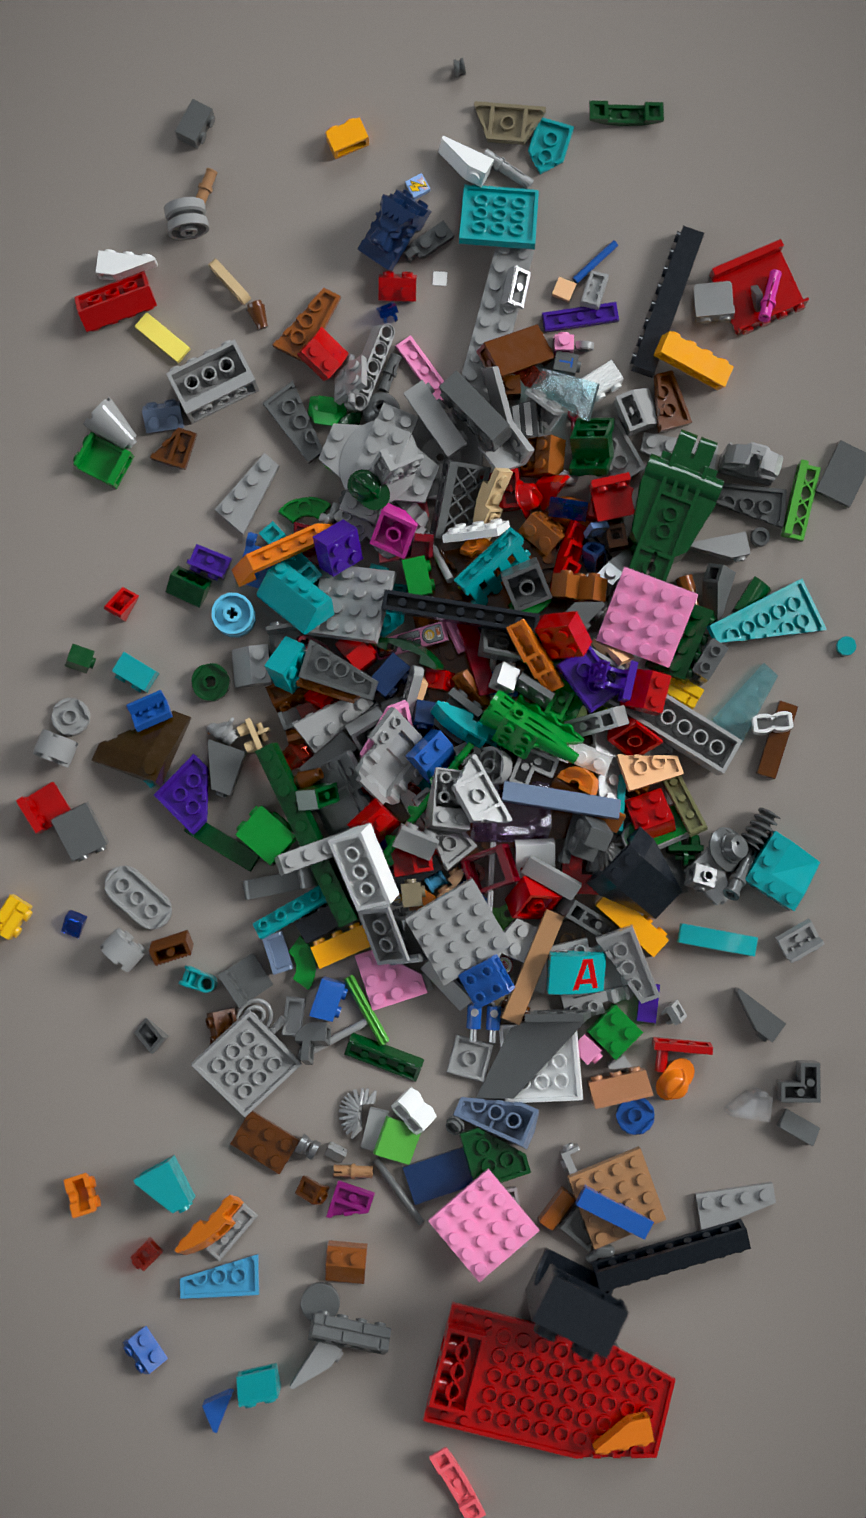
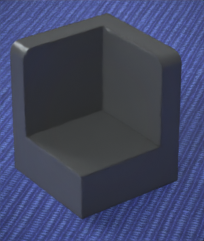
M297 707L283 713L278 712L285 732L295 729L291 724L292 722L301 720Z

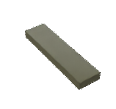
M682 776L662 781L689 836L692 837L708 830Z

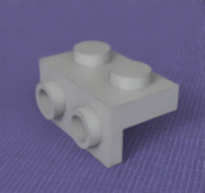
M809 918L775 937L783 955L791 963L799 961L805 955L818 950L819 947L824 945L823 940L818 936Z

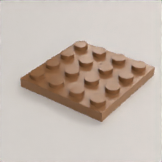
M639 1146L567 1176L576 1200L584 1185H587L617 1203L620 1202L654 1221L653 1225L666 1220ZM578 1206L594 1249L632 1234Z

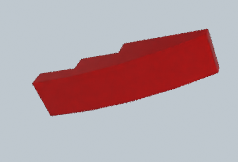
M570 520L557 555L553 573H561V570H570L574 574L578 573L582 566L578 562L582 555V542L585 538L583 532L587 527L576 520Z

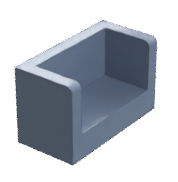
M283 931L262 939L273 975L294 968Z

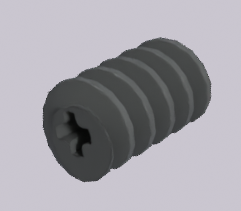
M762 807L758 809L760 814L754 815L756 821H750L752 827L745 828L748 834H741L747 844L757 851H760V848L757 846L758 844H765L762 837L769 838L766 831L773 832L770 825H778L774 819H781L772 811Z

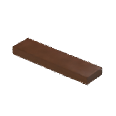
M779 701L775 713L781 711L791 712L794 722L798 706ZM791 730L784 733L772 731L768 734L756 771L757 774L776 779Z

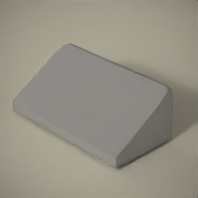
M518 266L508 269L501 305L517 309L524 308L531 272Z

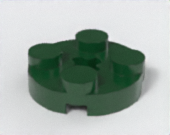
M216 663L199 666L192 675L194 693L205 701L216 702L223 698L230 688V677L227 671ZM214 677L215 686L207 687L208 683L206 680Z

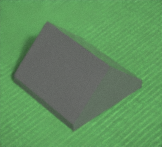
M489 628L481 629L477 656L516 663L521 659L507 631Z

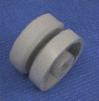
M182 197L165 204L164 213L168 221V234L171 238L189 240L208 233L209 223L205 216L206 207L204 200L196 197Z

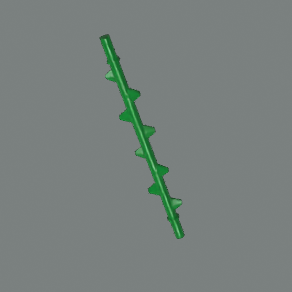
M468 741L458 756H455L448 769L458 770V767L461 763H464V759L474 748V745ZM430 792L419 806H408L410 818L407 822L415 824L427 808ZM392 835L385 836L388 846L383 851V855L388 865L394 864L391 854L396 849V847L392 846L396 836Z

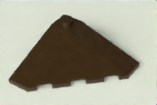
M173 710L171 711L173 717L140 732H137L136 729H130L117 735L118 737L100 742L91 761L161 787L191 717Z

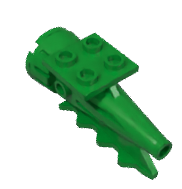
M501 690L497 691L479 721L483 725L496 730L492 738L494 742L523 760H526L532 748H538L574 765L579 754L568 745L582 744L585 740L580 734L575 732L571 724H562L558 721L555 714L544 713L539 704L526 702L522 694L519 695L515 702Z

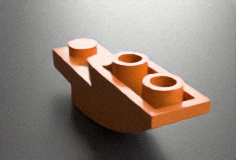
M229 1195L226 1197L216 1212L209 1216L208 1221L199 1220L191 1227V1231L186 1237L179 1241L175 1252L189 1255L215 1243L235 1225L236 1222L231 1217L244 1202L237 1196Z

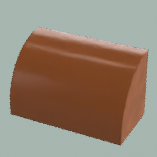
M561 1186L538 1216L539 1222L550 1230H554L575 1203L574 1195Z

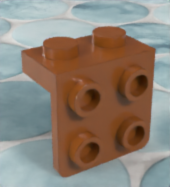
M540 509L531 513L518 532L547 556L557 543L565 537L567 528L560 522L556 523L548 511Z

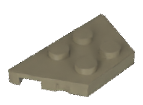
M474 101V107L487 142L525 145L546 113V107Z

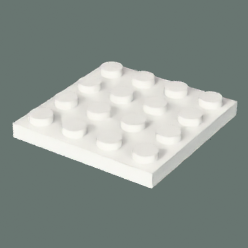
M518 1024L500 1025V1046H502L510 1028ZM577 1031L514 1099H505V1101L529 1103L583 1100Z

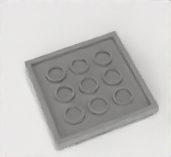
M351 566L333 577L322 570L321 574L323 576L320 577L318 588L332 598L335 615L306 635L377 644L386 612H383L381 609L384 589L393 590L397 576L396 572Z
M472 878L404 918L444 986L458 978V975L511 946Z
M247 1010L204 1050L191 1065L229 1103L246 1117L301 1066L302 1062L250 1010Z

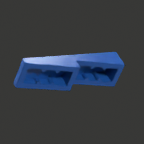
M584 1185L575 1201L577 1206L644 1240L654 1223L649 1218L620 1202L617 1203L587 1185Z

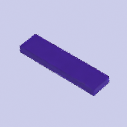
M610 302L600 304L599 310L577 307L543 312L542 321L544 333L619 322L617 303Z

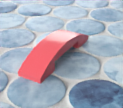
M444 1447L429 1456L436 1471L442 1476L457 1501L464 1518H482L485 1516L486 1513L474 1489L449 1449Z

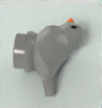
M233 717L227 722L211 723L207 726L208 734L222 740L228 746L239 736L236 732L237 730L233 729V722L235 720Z

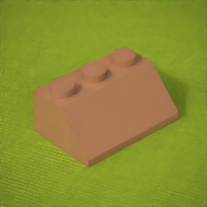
M633 1066L628 1068L629 1071L621 1073V1070L610 1072V1075L602 1077V1074L591 1076V1080H587V1084L595 1109L653 1096L646 1070L640 1068V1066Z

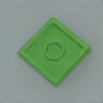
M386 1116L373 1153L377 1156L410 1165L420 1134L415 1135L411 1132L404 1121Z

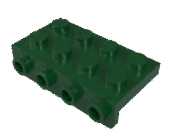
M694 604L670 667L668 668L647 660L644 665L645 668L670 675L672 678L680 680L682 684H686L688 680L691 681L694 674L692 671L694 664L697 663L702 655L700 652L702 645L706 646L709 639L707 626L716 622L714 611Z

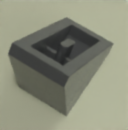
M145 1018L134 1031L135 1035L151 1054L157 1052L169 1037L168 1034L148 1018Z

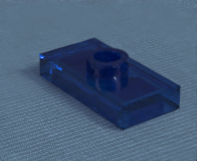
M550 497L548 516L586 522L589 502Z

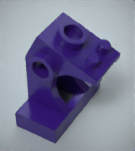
M606 660L592 663L589 669L588 682L594 684L593 687L596 689L604 690L608 688L620 691L618 697L620 702L626 703L630 701L639 662L632 660L627 662L625 670L611 667V662ZM607 672L616 674L614 683L606 681Z

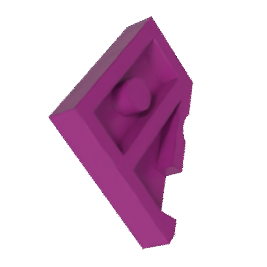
M338 1180L326 1217L332 1218L336 1215L350 1216L355 1213H369L375 1192Z

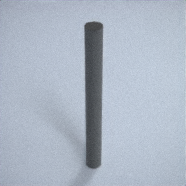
M379 1157L373 1161L375 1167L418 1226L424 1222L422 1216Z

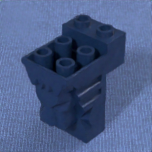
M405 189L403 191L396 190L394 195L392 193L390 195H382L380 202L381 210L376 212V220L372 221L371 228L357 248V250L382 267L393 271L415 231H421L432 212L428 209L429 205L420 199L417 202L412 198L413 194Z

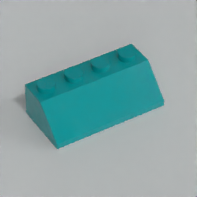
M284 561L267 571L256 593L260 600L304 635L335 615L332 598Z

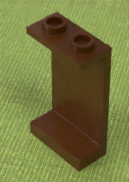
M538 324L484 342L476 351L485 368L499 367L502 380L507 375L540 363L545 367L555 358Z

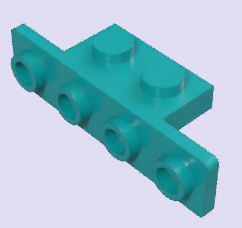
M317 886L254 922L253 926L258 937L262 940L327 903L320 886Z

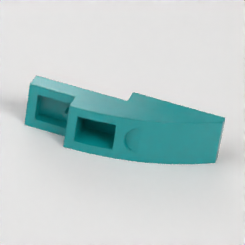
M437 701L432 707L431 714L436 720L461 740L467 743L469 741L478 748H481L485 743L497 748L501 747L492 740L496 730L478 721H473V713L441 701Z

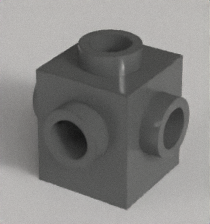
M695 863L688 866L685 886L695 888L697 892L706 893V891L713 889L717 884V869L711 868L706 863Z

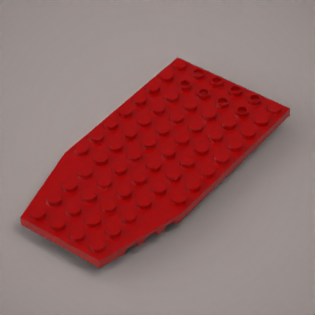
M452 1302L423 1421L575 1459H583V1457H592L593 1459L601 1457L657 1458L676 1381L673 1376L615 1345L607 1359L598 1354H595L592 1361L584 1359L570 1349L572 1341L558 1335L556 1341L552 1342L535 1333L533 1330L535 1322ZM647 1412L650 1417L654 1442H650L649 1445L643 1447L638 1445L631 1446L628 1450L624 1451L612 1450L605 1455L595 1453L592 1443L626 1415Z

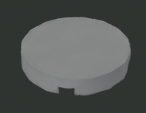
M65 698L60 700L53 708L51 720L58 732L64 735L75 736L87 729L90 723V712L84 702L76 698Z

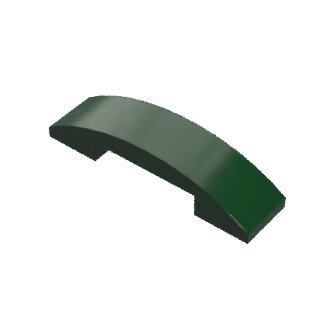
M590 100L589 120L613 126L657 124L664 121L663 102H645L644 105L608 104V101Z
M384 637L379 638L377 644L369 643L384 650H394V647L398 646L421 655L419 663L435 670H443L444 668L442 662L431 651L415 642L400 638Z

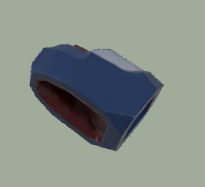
M588 542L582 547V561L588 573H598L604 567L606 550L603 545L597 542Z

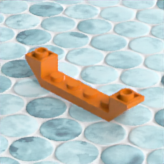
M316 523L246 554L231 569L238 586L241 587L257 580L255 573L315 547L313 536L334 524Z

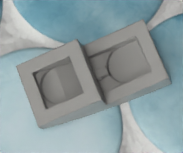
M370 1107L361 1148L374 1151L389 1111Z

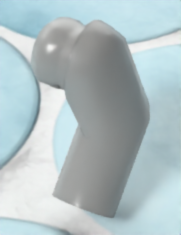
M567 470L559 474L570 476L566 482L570 487L576 485L578 476L570 475Z

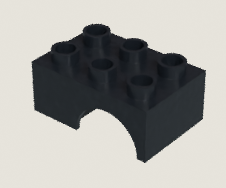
M547 1247L545 1248L525 1289L531 1320L536 1323L533 1328L534 1332L552 1342L556 1341L558 1335L572 1341L570 1349L584 1359L592 1361L595 1354L607 1359L629 1315L624 1300L612 1296L614 1289L605 1292L599 1290L593 1270Z

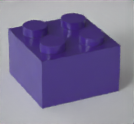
M344 519L313 536L319 567L333 577L363 560L357 528Z

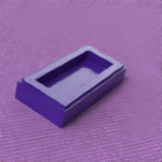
M656 984L658 992H660V984ZM659 998L645 1003H641L638 999L636 1021L656 1023Z

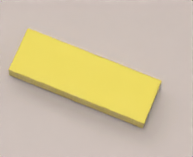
M147 312L135 325L139 332L178 364L191 350L190 347Z

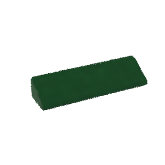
M357 1033L351 1034L344 1053L346 1056L415 1082L418 1079L424 1062L423 1058L386 1044L380 1045L378 1041Z

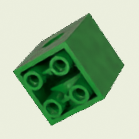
M256 806L249 813L251 817L248 821H242L236 828L238 832L235 835L270 866H274L276 864L274 858L286 853L297 839L290 824L275 811L272 813L265 806Z

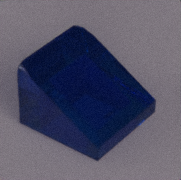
M70 910L64 918L61 932L79 939L87 921V916Z

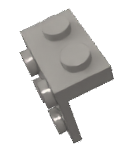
M730 281L703 283L694 286L696 323L727 322L734 319L735 306H733L732 283Z
M526 389L524 393L528 395V398L525 402L534 400L541 405L542 426L552 431L564 414V411L561 410L562 406L554 400L550 401L545 398L547 395L540 389Z
M514 421L509 422L512 436L496 451L492 448L488 449L482 442L478 444V449L493 469L509 468L512 470L526 465L535 450Z

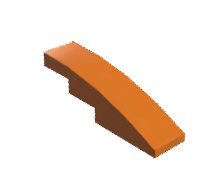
M525 619L506 627L523 662H527L534 678H537L540 684L551 692L563 687L564 683L555 666Z

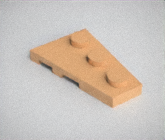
M616 755L628 792L684 774L679 758L675 755Z

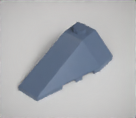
M461 1097L453 1115L527 1150L535 1132L539 1110L522 1102Z

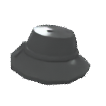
M720 827L711 835L709 841L710 856L722 870L734 872L737 870L742 858L747 855L748 844L742 836L731 828Z

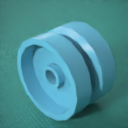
M226 593L215 601L212 607V620L214 625L224 635L231 638H240L247 635L253 629L256 623V612L251 602L245 596L239 593ZM237 613V617L234 616V619H232V614Z

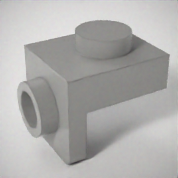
M571 1142L562 1147L563 1150L560 1153L563 1160L560 1162L565 1172L569 1171L570 1174L577 1172V1169L570 1154L579 1151L580 1148L578 1143L573 1144Z

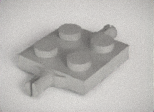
M349 354L347 356V365L335 373V402L339 405L348 400L347 405L354 407L356 405V395L367 387V358L362 354L356 359L354 354Z

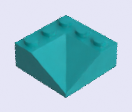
M777 831L770 832L769 838H766L765 844L758 851V855L745 878L746 883L787 910L795 911L804 897L820 865V861Z

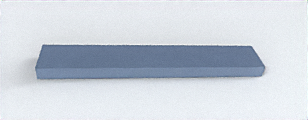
M504 781L502 802L613 820L619 819L620 799Z

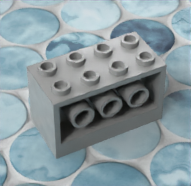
M235 339L232 341L227 340L220 347L209 349L204 352V355L198 358L193 357L186 364L175 366L166 373L192 424L259 391L256 380Z

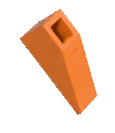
M646 1411L626 1415L592 1443L595 1453L605 1455L612 1450L624 1451L628 1450L631 1446L638 1445L643 1447L649 1445L650 1442H654L650 1417Z

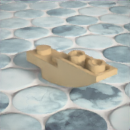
M494 468L490 480L482 482L476 500L473 522L484 521L485 524L491 523L490 520L500 518L503 509L499 507V504L513 473L509 468Z

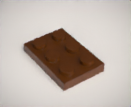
M252 1110L243 1121L230 1144L280 1175L300 1139Z

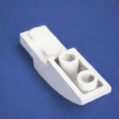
M585 744L568 745L579 754L574 763L575 765L606 776L613 757L596 751V748ZM532 748V749H535V750L540 751V752H542V753H545V754H547V755H550V756H552V757H554V758H557V759H559L560 761H563V762H565V763H568V761H565V760H563V759H561V758H558V757H556V756H554V755H551V754H549V753H547V752H545V751H542V750H540V749H538V748Z

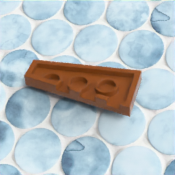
M323 288L309 303L302 314L300 313L296 321L272 344L273 347L303 362L296 354L321 326L324 329L326 328L341 296Z

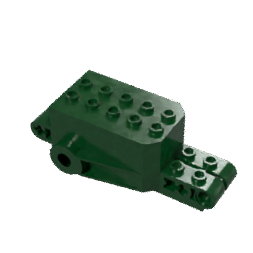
M683 429L679 433L672 453L664 450L660 456L651 453L639 483L632 528L627 539L633 553L628 568L646 574L651 561L653 563L648 576L665 582L672 564L679 562L688 552L710 516L724 485V480L716 478L718 471L709 468L718 443L701 437L693 454L692 450L698 435Z

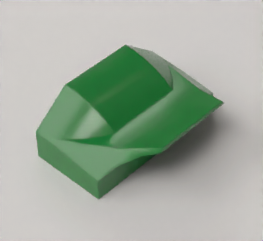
M310 396L308 416L312 417L316 424L332 426L333 423L337 424L347 414L344 403L339 405L335 402L334 397Z
M563 679L564 686L555 690L554 697L544 711L546 714H555L558 721L561 722L575 719L583 706V703L569 683Z

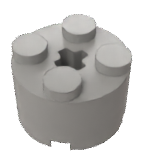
M42 729L33 754L68 768L79 743Z
M119 927L100 946L102 948L101 951L113 963L122 964L121 969L126 972H130L147 951L140 943L136 944L132 941L134 937L129 932L123 931Z

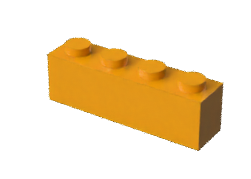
M669 331L662 335L653 355L715 390L726 386L734 366L728 364L729 362L726 359L714 356L710 350L701 349L695 342L681 338V335L674 331Z
M601 897L594 904L620 929L633 925L641 948L651 957H655L669 941L666 938L668 934L661 927L656 929L651 924L653 920L646 915L642 916L639 912L604 897Z
M357 922L348 926L350 930L344 933L342 930L332 933V938L326 941L324 937L314 941V946L310 948L319 969L371 947L363 925Z

